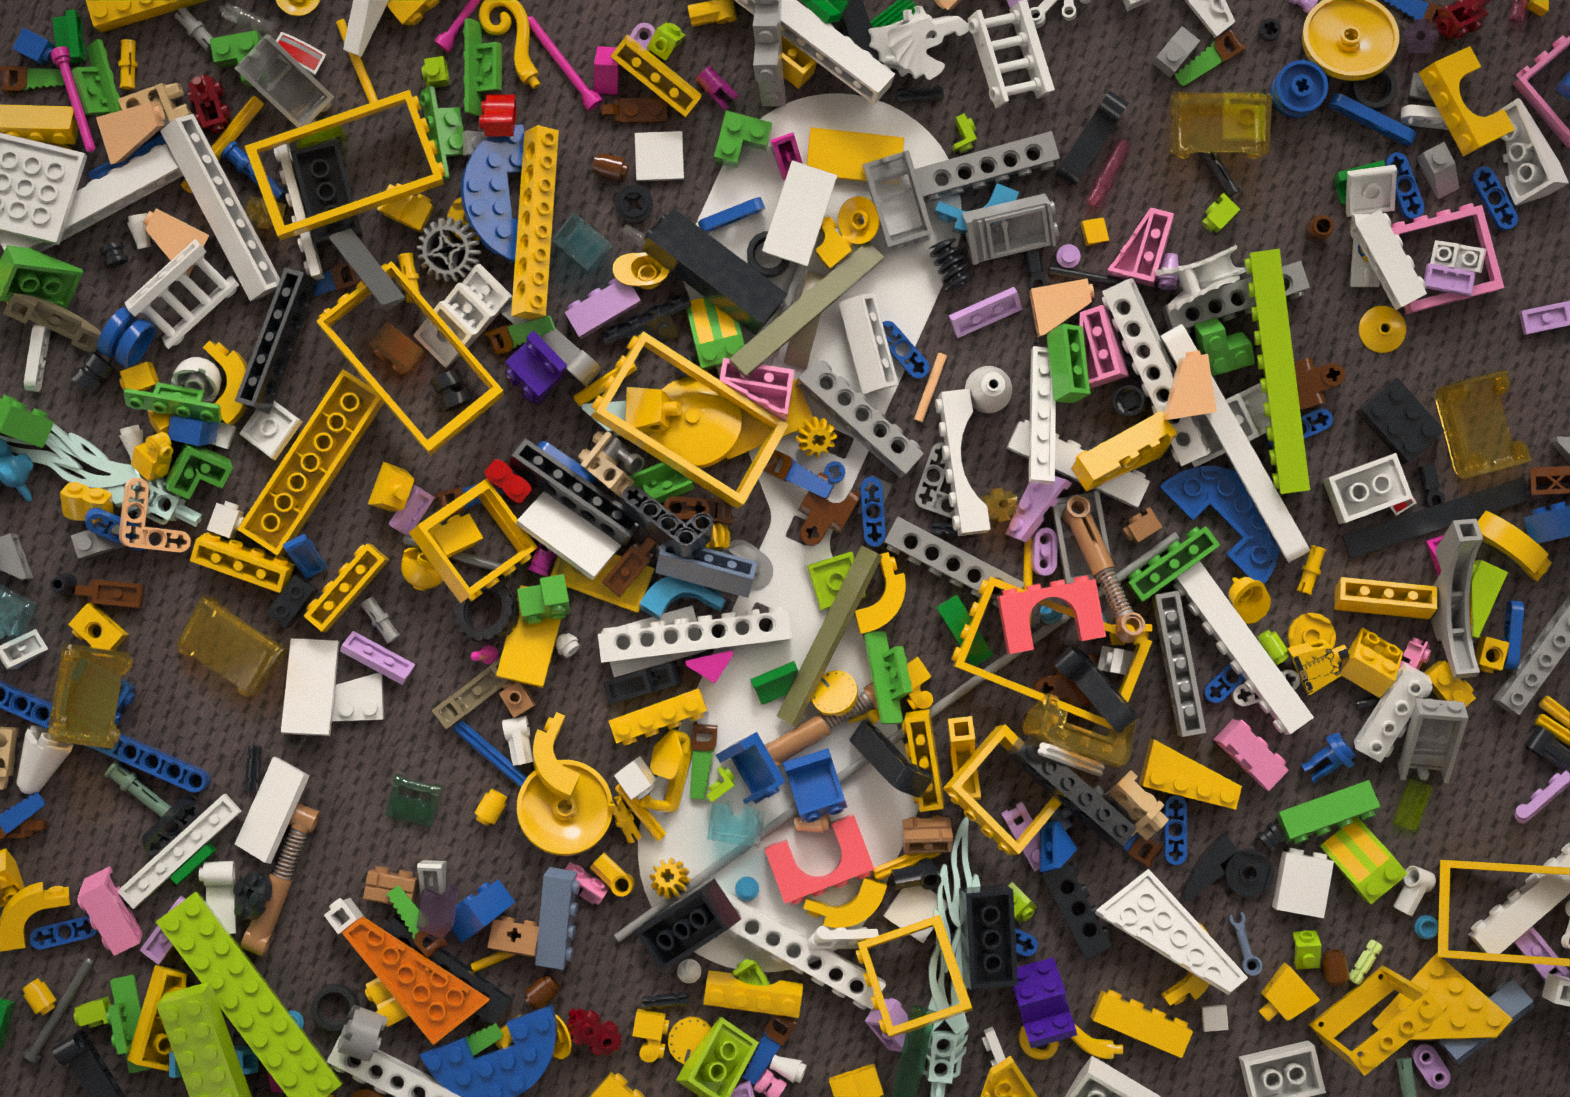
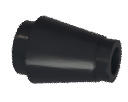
M62 573L50 582L51 589L65 597L74 594L75 587L78 585L76 578L70 573Z

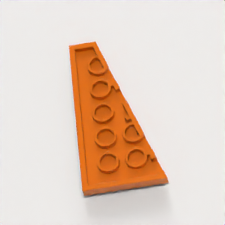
M363 916L342 932L433 1045L490 1000Z

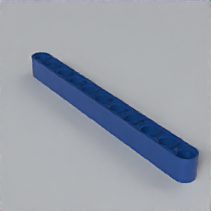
M0 680V689L2 688L6 694L4 700H0V708L190 792L205 790L210 785V775L205 770L110 728L105 729L101 724ZM22 698L26 699L28 704L25 710L21 709L19 704ZM44 707L49 711L47 720L41 716V711ZM65 717H68L71 721L69 729L63 726ZM86 727H90L93 731L91 739L85 736L84 731ZM109 736L115 741L112 749L106 745V739ZM130 746L136 749L135 758H131L128 755V748ZM152 755L158 759V766L156 768L152 767L149 762ZM173 765H177L180 768V775L178 777H174L171 773ZM196 774L202 778L200 787L195 786L193 783V777Z

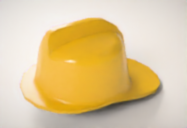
M646 253L625 254L617 258L613 264V273L619 282L629 286H638L642 289L656 288L670 272Z
M1250 577L1232 578L1234 584L1228 592L1230 602L1245 623H1256L1267 614L1271 604L1270 595L1261 581Z

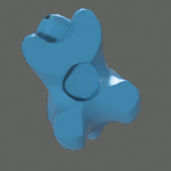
M0 438V480L8 487H15L27 502H31V493L25 482L30 475V471L33 469V462L27 454L21 453L15 456L6 441Z

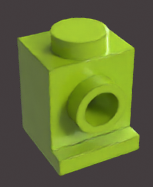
M439 56L424 59L425 65L422 67V75L424 81H426V87L431 85L434 88L450 86L448 66L445 58Z
M1224 193L1216 200L1219 204L1214 202L1205 211L1207 216L1201 222L1210 232L1213 230L1216 233L1220 231L1240 210Z
M109 996L81 1004L74 1008L76 1025L84 1026L88 1024L89 1028L103 1024V1022L104 1024L108 1023L107 1011H109L108 1007L111 1006Z

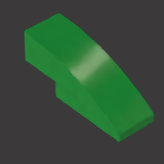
M954 595L935 608L946 623L959 647H961L963 638H960L961 632L965 624H970L972 618L959 597ZM978 629L966 656L972 666H977L993 656Z

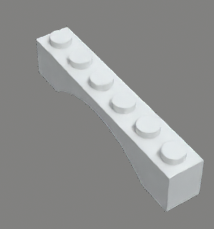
M970 389L941 392L938 399L935 400L937 414L940 413L941 415L939 434L941 437H944L945 446H942L943 459L948 461V469H946L945 475L947 483H951L952 493H949V503L951 507H954L955 516L952 517L953 528L958 531V536L987 533L990 530L987 505L978 498L970 487L961 462L962 435L967 421L973 413Z

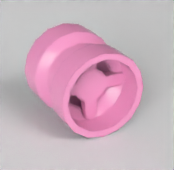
M767 1069L753 1089L758 1093L765 1094L767 1097H779L787 1083L781 1079L777 1080L773 1073Z

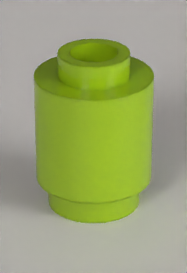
M1266 630L1257 636L1259 643L1275 665L1289 658L1287 654L1288 649L1276 631L1270 632V630Z

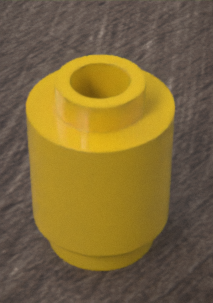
M491 789L489 793H485L474 812L477 815L476 820L486 826H489L490 823L495 824L507 804L505 802L508 798L494 789Z
M39 978L22 989L25 993L23 995L35 1014L41 1012L42 1015H45L55 1008L53 1003L57 1001L45 982H41Z

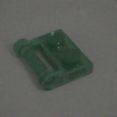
M395 774L385 815L432 827L443 785L436 783L435 785H430ZM403 787L431 794V801L400 794V788Z

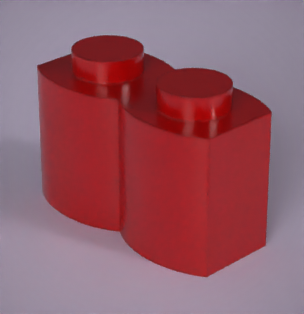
M487 94L486 101L481 103L480 130H484L485 136H514L517 117L516 94Z
M495 459L484 471L490 483L496 488L504 490L506 496L518 505H522L532 494L529 483L524 478L514 475L511 468L501 460Z

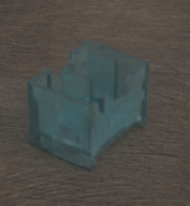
M575 212L551 238V241L557 248L589 275L613 249L607 239H604L600 233L589 226ZM574 224H575L576 227L573 228V231L570 233V235H567V236L565 237V235L568 233V231H569V230L574 226Z
M1 584L0 630L7 635H21L37 603L15 594Z
M727 801V805L712 803L707 839L760 848L765 812L752 809V805L747 804L741 814L734 815L732 810L733 802Z

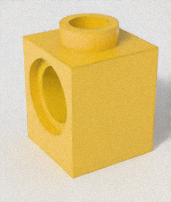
M144 362L120 371L122 378H119L123 390L128 388L145 391L156 387L157 382L160 383L151 362Z
M1480 636L1475 653L1477 664L1480 666L1479 670L1492 674L1494 670L1502 671L1509 643L1487 636ZM1489 649L1495 655L1491 662L1486 659V653Z

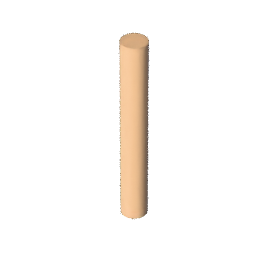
M938 353L914 417L916 421L923 423L947 358L945 354Z

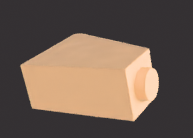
M149 102L96 117L110 164L123 163L165 126L163 122L165 114L162 107L158 106V102Z
M155 209L154 213L149 211L143 224L147 225L145 231L170 261L194 239H197L204 247L209 237L208 234L158 209ZM194 265L190 266V267L186 270V275H187L188 277H189V275H190V273H191V271H192Z
M1088 279L1032 288L1029 291L1037 338L1045 336L1092 302L1091 298H1094V289L1092 284H1088Z
M1200 350L1187 352L1186 358L1179 359L1164 412V420L1217 412L1208 354L1201 355Z

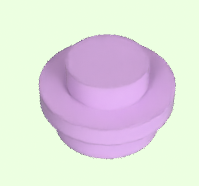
M1071 244L1063 245L1057 252V262L1064 268L1075 267L1080 261L1078 248Z

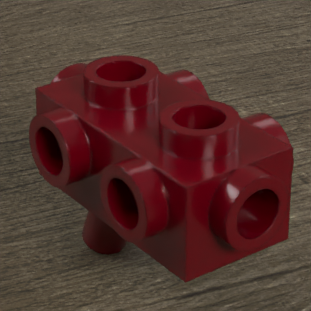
M1458 0L1453 6L1449 4L1444 6L1437 12L1439 15L1435 19L1437 30L1445 34L1448 39L1455 37L1456 40L1465 36L1469 31L1471 33L1476 32L1483 26L1482 21L1489 15L1484 7L1492 0Z
M208 75L194 77L192 82L188 83L190 91L187 94L191 104L196 106L197 113L195 118L199 126L207 132L211 131L212 134L223 132L225 130L224 126L229 125L228 118L232 116L228 105L222 103L221 96L224 95V90L219 81L216 82L214 78ZM218 113V118L211 120L212 114Z
M579 1007L578 1010L571 1009L568 1016L570 1018L566 1027L571 1034L570 1038L573 1042L580 1046L583 1043L590 1045L589 1050L598 1056H601L602 1053L609 1056L612 1051L616 1052L620 1048L622 1035L619 1033V1027L610 1020H607V1022L602 1021L601 1017L591 1009L587 1012Z

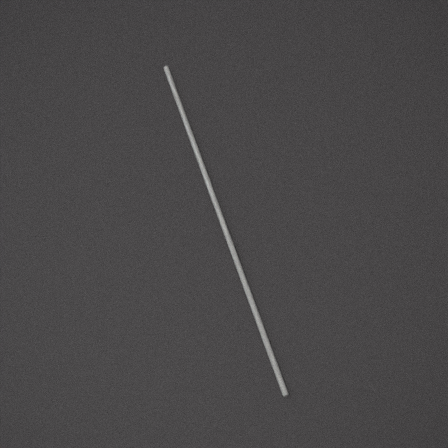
M1176 532L1172 533L1114 576H1117L1116 579L1119 580L1118 583H1121L1134 571L1146 565L1152 558L1167 550L1166 548L1174 542L1179 541L1180 537ZM1101 586L1097 587L1099 598L1104 595L1103 587ZM1062 614L1060 620L1056 623L1046 624L1031 635L1033 645L1072 617ZM1023 652L1005 653L983 670L994 674ZM977 675L973 676L930 707L931 718L986 679ZM901 728L888 739L895 745L904 739L907 734H903ZM862 756L838 773L837 776L840 784L870 762ZM797 805L792 806L691 879L690 883L684 884L687 892L680 890L679 898H676L674 894H672L670 900L664 898L614 934L616 939L621 942L794 818L799 814Z

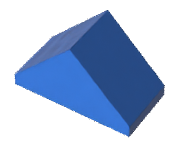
M170 415L168 436L170 440L196 446L216 443L218 422H206L201 419Z
M1059 821L1046 823L1040 829V872L1042 873L1060 869L1077 850V847Z

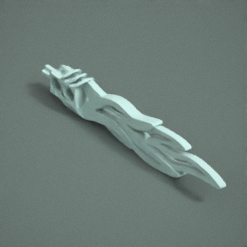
M53 424L51 429L53 432L50 431L45 442L55 453L8 445L12 452L27 454L32 462L50 466L62 478L71 483L79 482L91 488H101L110 492L115 506L119 508L122 507L126 482L131 478H142L148 483L150 491L147 503V518L162 525H165L168 521H176L178 518L195 527L201 521L202 514L184 506L185 499L167 490L163 477L148 481L132 465L110 461L92 443L77 434L69 433L68 435L55 424ZM0 436L6 442L32 445L19 439ZM83 444H84L86 447H88L94 454H92V453H90L89 451L85 450ZM71 455L99 470L111 473V475L101 476L82 470L81 464ZM62 467L73 470L84 476L86 479L77 477L71 474L70 472L66 471ZM137 482L131 489L135 491V499L129 498V502L141 503L142 499H136L137 493L139 491L142 492V487L138 486ZM166 499H169L171 502V508L168 511H165L163 508V503ZM133 505L128 509L129 513H139L135 515L139 517L140 509L137 506ZM154 514H157V515L163 517L164 520H162V519H160V518L154 516Z
M964 817L961 821L952 846L953 900L951 902L947 865L943 864L940 870L942 881L937 888V909H933V917L940 915L962 979L961 924L959 920L960 878L957 868V848L960 839L962 864L967 888L980 887L978 875L974 874L972 877L969 868V820L967 817ZM943 885L951 920L957 926L952 942L943 906ZM937 934L935 948L931 954L928 967L932 997L925 1016L960 1004L952 979L950 1004L946 998L944 971L947 973L949 969ZM940 952V973L937 981L936 969ZM965 1013L946 1019V1022L953 1031L936 1029L943 1021L924 1027V1033L920 1030V1035L923 1038V1044L919 1042V1048L922 1051L920 1071L926 1075L928 1081L932 1082L930 1097H944L946 1083L952 1084V1079L960 1075L962 1057L966 1053L967 1048L963 1047L968 1039V1035L964 1036V1033L969 1028ZM941 1039H947L949 1045L945 1049L937 1048V1042ZM926 1057L928 1059L927 1070H925ZM956 1063V1072L953 1073L954 1064ZM936 1064H946V1070L942 1073L935 1072L934 1067Z

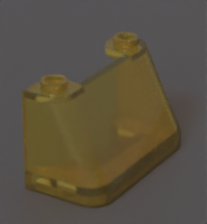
M1171 92V153L1176 154V158H1190V154L1195 152H1242L1247 154V158L1253 159L1262 158V154H1269L1272 95L1260 92Z
M1507 369L1444 385L1435 392V401L1442 427L1445 430L1444 434L1456 474L1462 479L1532 461L1529 448L1525 442L1521 440L1512 442L1500 396L1508 393L1511 386Z
M202 596L176 643L179 646L178 651L188 658L192 655L238 686L237 691L248 698L250 695L258 696L290 648L281 642L277 643L271 640V637L265 636L229 612L225 606H219L221 602L214 597Z
M64 642L48 724V737L51 740L114 748V743H118L120 737V729H116V724L114 723L122 676H125L126 672H130L133 659L130 658V653Z
M1049 693L1024 714L1022 724L1024 734L1032 735L1040 743L1051 744L1094 762L1117 768L1126 764L1131 757L1136 724H1132L1123 734H1119L1115 729L1111 728L1108 730L1107 737L1066 722L1068 711H1061L1057 705L1059 697Z

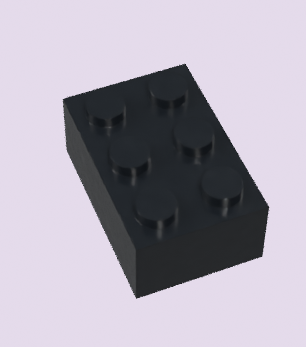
M1398 377L1388 381L1355 411L1393 454H1397L1402 464L1411 462L1445 431Z

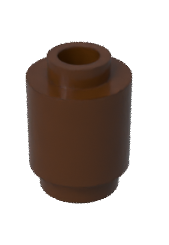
M604 153L602 155L597 154L594 159L592 172L598 174V177L620 182L622 177H627L629 164L625 163V158Z
M1318 215L1306 225V235L1313 242H1321L1333 233L1334 223L1330 217Z
M1342 949L1323 952L1322 964L1326 982L1331 983L1332 986L1345 985L1346 980L1350 979L1346 955H1343Z
M547 974L545 977L541 976L525 991L527 995L525 1000L533 1009L536 1007L542 1009L558 994L557 991L561 987L550 974Z

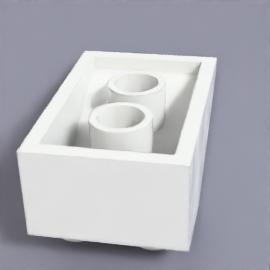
M1396 453L1322 479L1339 524L1347 523L1413 498Z

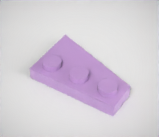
M1056 476L1055 482L1052 485L1029 483L1005 534L1027 543L1044 521L1043 515L1050 506L1054 507L1059 501L1057 499L1058 495L1063 489L1067 490L1072 483Z

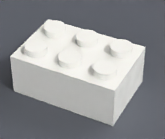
M1308 1040L1239 1057L1248 1097H1310L1326 1093L1315 1045Z

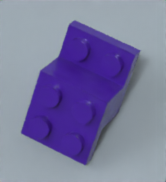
M533 330L526 337V343L505 362V373L507 374L505 377L514 387L518 385L523 390L522 395L529 403L535 402L539 406L545 400V395L566 376L567 364Z
M1054 958L1017 967L1018 985L1012 987L1030 1047L1035 1048L1077 1036L1076 1027L1069 1010L1066 991Z

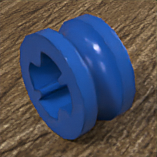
M837 461L828 463L824 470V474L828 476V481L831 483L842 481L846 473L844 466ZM831 466L832 468L834 466L839 467V472L842 473L839 478L837 476L836 479L830 477L831 473L828 469Z

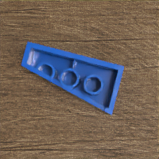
M1564 501L1550 505V510H1547L1546 506L1531 510L1532 515L1523 517L1529 537L1536 543H1542L1570 536V504L1566 505Z

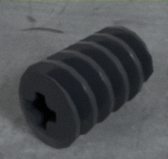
M956 238L943 240L929 248L934 249L930 253V257H938L934 261V266H942L937 271L938 274H946L941 279V282L950 283L945 288L946 292L953 291L970 283L967 282V279L972 275L971 272L963 273V270L968 266L967 264H959L964 256L955 255L960 247L951 246L956 241Z

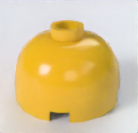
M408 548L404 550L401 563L402 575L406 581L413 585V588L421 591L440 585L444 580L425 554L419 552L420 549Z

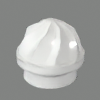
M569 633L559 635L555 644L558 653L564 655L565 658L572 656L580 648L577 642L578 639Z
M693 959L683 960L677 969L678 977L685 983L696 982L701 975L699 963Z

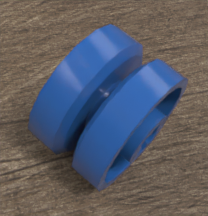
M1306 60L1293 61L1284 66L1272 81L1269 91L1271 103L1285 117L1293 119L1305 117L1318 108L1326 98L1328 91L1327 76L1322 68L1314 62Z
M122 307L106 323L98 339L97 350L107 357L112 358L115 356L118 364L127 369L131 368L141 360L152 343L156 332V325L145 318L138 320V315L134 316L128 311L127 307Z

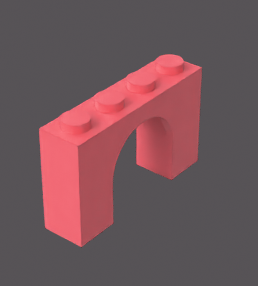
M1087 575L1074 578L1075 583L1065 584L1064 580L1050 582L1051 587L1042 589L1041 584L1026 586L1027 591L1017 593V588L1003 590V596H997L1007 654L1034 650L1029 625L1030 613L1039 601L1048 597L1061 599L1070 606L1075 617L1079 641L1106 637L1096 579L1089 580Z
M854 814L831 822L841 847V858L837 867L827 875L811 876L804 873L797 866L787 839L764 847L784 903L790 902L791 905L804 901L803 897L811 893L815 897L827 892L826 888L835 885V888L847 885L849 883L848 879L857 876L859 880L871 875L870 871L874 870V866Z

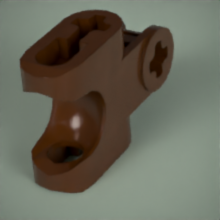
M1312 357L1294 362L1300 411L1325 403L1323 391L1338 386L1344 381L1345 370L1340 364L1329 363L1315 368ZM1329 369L1331 372H1336L1337 376L1334 377L1333 380L1331 378L1327 379L1326 374L1329 373Z
M823 472L818 474V478L822 477L824 481H828L826 474ZM808 491L798 511L808 516L800 531L802 542L808 546L819 544L829 528L840 533L858 502L860 493L850 491L843 501L833 503L827 498ZM817 529L816 534L818 538H807L808 533L806 530Z
M675 496L667 498L664 503V507L670 512L673 504H681V512L674 515L683 521H689L697 514L695 508H698V505H702L704 508L703 513L709 514L713 518V523L735 524V519H731L732 505L719 498L702 499ZM723 506H725L724 517H722Z
M1087 654L1088 657L1095 663V665H1097V654ZM1054 664V675L1041 677L1033 683L1032 690L1040 692V689L1043 688V683H1045L1046 686L1051 687V690L1047 691V696L1055 699L1061 698L1062 702L1079 707L1091 704L1090 700L1074 681L1060 673Z

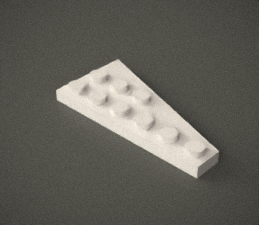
M1149 869L1095 912L1099 917L1227 995L1231 994L1248 978Z

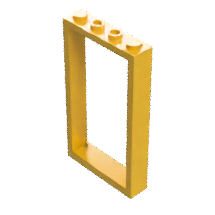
M410 90L245 146L280 241L444 184L442 177L446 176L442 162L437 163L434 155L438 154L434 141H428L426 133L430 132L426 119H420L418 114L421 106L417 96L412 97ZM407 103L433 175L285 226L259 153Z
M391 261L387 265L384 263L381 266L390 279L394 278L489 388L485 394L427 440L330 328L371 295L363 282L360 281L356 286L357 289L350 295L346 293L340 297L335 307L324 310L319 315L317 323L320 329L431 456L504 396V391Z
M644 331L638 337L634 335L627 345V348L630 349L626 357L622 355L615 365V368L618 369L615 376L610 375L605 382L603 388L606 391L603 396L598 395L591 406L594 409L591 417L736 509L741 507L746 502L786 431L788 424ZM643 346L771 428L736 491L606 410Z
M991 576L988 577L987 581L983 579L978 593L981 594L979 602L973 603L969 613L972 616L969 625H964L960 638H963L961 647L956 646L951 658V660L955 661L953 666L1116 731L1105 718L964 662L994 587L1002 590L1017 588V593L1026 591ZM1046 598L1037 603L1075 619L1071 608ZM1103 622L1105 631L1116 635V626ZM1141 636L1134 641L1137 645L1118 691L1127 702L1130 699L1152 643L1151 640Z
M1440 860L1438 957L1570 966V959L1448 950L1450 868L1570 875V867Z
M1382 965L1363 980L1361 984L1353 988L1308 1025L1323 1044L1365 1076L1442 1015L1444 1010L1428 991ZM1379 974L1383 975L1382 979L1378 978ZM1393 990L1414 1001L1352 1052L1334 1039V1037ZM1319 1022H1323L1322 1027H1319ZM1359 1051L1363 1053L1361 1057L1357 1055Z

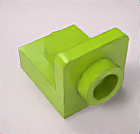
M721 765L717 768L725 781L721 782L718 779L708 787L710 792L706 796L711 803L736 785L733 782L736 777L729 767L724 769Z

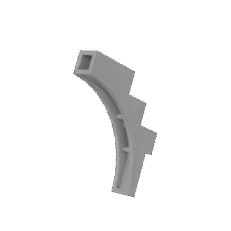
M755 0L753 19L755 52L753 68L755 80L758 81L761 103L762 106H785L781 0Z
M1477 519L1453 521L1435 550L1442 572L1433 585L1437 587L1439 608L1431 619L1437 641H1442L1454 679L1477 677L1480 673L1471 636L1469 608L1473 565L1478 549L1483 541Z

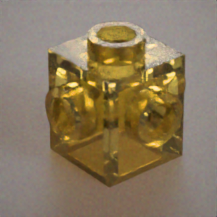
M249 196L245 212L249 221L257 223L256 227L270 230L271 226L274 225L264 198ZM277 202L283 218L286 204Z
M1004 487L990 490L991 495L979 497L987 505L989 519L996 518L997 523L1011 520L1010 515L1016 514L1018 500L1016 495L1012 494V490L1004 491Z

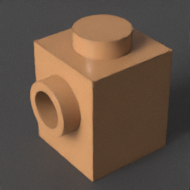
M510 681L502 686L504 691L499 693L513 718L537 705L523 683Z

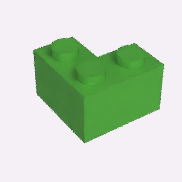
M257 30L210 39L214 63L219 68L238 65L262 40V36ZM268 69L256 80L260 85L271 83ZM240 74L241 81L247 87H251L252 85Z
M726 111L714 154L715 162L738 168L744 145L767 151L772 132V122Z
M1217 317L1194 324L1198 351L1200 350L1201 355L1208 354L1212 376L1255 364L1252 343L1243 332L1226 336V330Z
M4 394L3 398L0 397V433L43 448L54 424L52 420L47 418L48 413L34 408L33 412L26 409L27 405L18 402L17 399Z
M185 443L165 480L166 488L168 491L190 499L200 479L223 488L233 469L231 460L204 447Z
M564 574L540 578L541 585L517 589L523 622L536 624L542 622V619L552 617L553 620H558L570 614Z

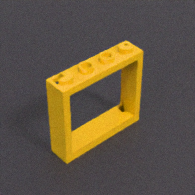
M487 478L409 532L460 603L467 598L473 601L482 594L481 588L486 586L489 589L500 581L497 578L499 575L503 574L506 577L517 569L514 566L517 562L523 565L532 558L530 553L538 548L529 534L516 525L518 519ZM478 497L519 553L469 588L428 531Z
M1004 724L995 727L943 789L951 797L950 801L954 804H959L965 810V816L971 821H975L981 827V832L988 838H992L998 844V849L1003 850L1010 856L1021 853L1061 803L1052 796L1051 800L1015 841L961 787L998 743L1009 751L1019 737Z
M940 915L858 943L859 950H856L859 963H864L867 973L863 974L867 987L872 986L875 996H872L871 1000L875 1011L880 1010L883 1019L879 1020L882 1033H887L890 1039L973 1011ZM934 927L960 1004L893 1026L868 949Z

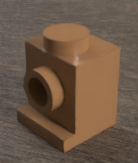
M1150 507L1143 510L1145 515L1142 516L1141 513H1138L1128 519L1130 524L1122 530L1129 541L1140 542L1162 528Z

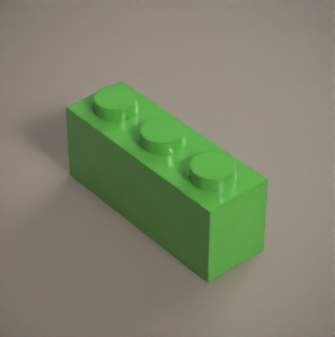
M1061 324L1046 334L1054 401L1075 403L1090 395L1083 328L1077 325Z

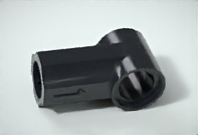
M1538 726L1524 746L1528 750L1531 748L1532 753L1538 757H1543L1558 770L1564 772L1570 768V751L1557 742L1556 737L1552 733Z
M930 858L919 860L915 866L891 870L894 890L921 886L925 890H933L942 881L935 861Z

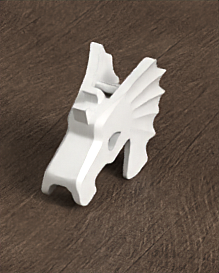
M922 6L914 7V15L912 10H904L903 20L892 25L870 28L868 30L871 36L869 47L877 50L879 62H883L889 68L898 70L900 76L911 73L913 78L917 79L924 74L927 80H931L942 72L945 64L927 55V49L940 44L944 36L954 32L957 36H961L967 33L969 28L968 23L959 16H943L933 19L925 13Z
M1237 245L1202 261L1175 268L1162 267L1161 270H1154L1156 276L1178 275L1179 285L1183 288V291L1168 304L1169 311L1171 312L1173 309L1179 310L1184 303L1192 302L1194 298L1204 295L1209 290L1218 289L1221 285L1240 280V276L1235 275L1242 274L1246 270L1245 268L1235 267L1230 258L1231 253L1237 249Z

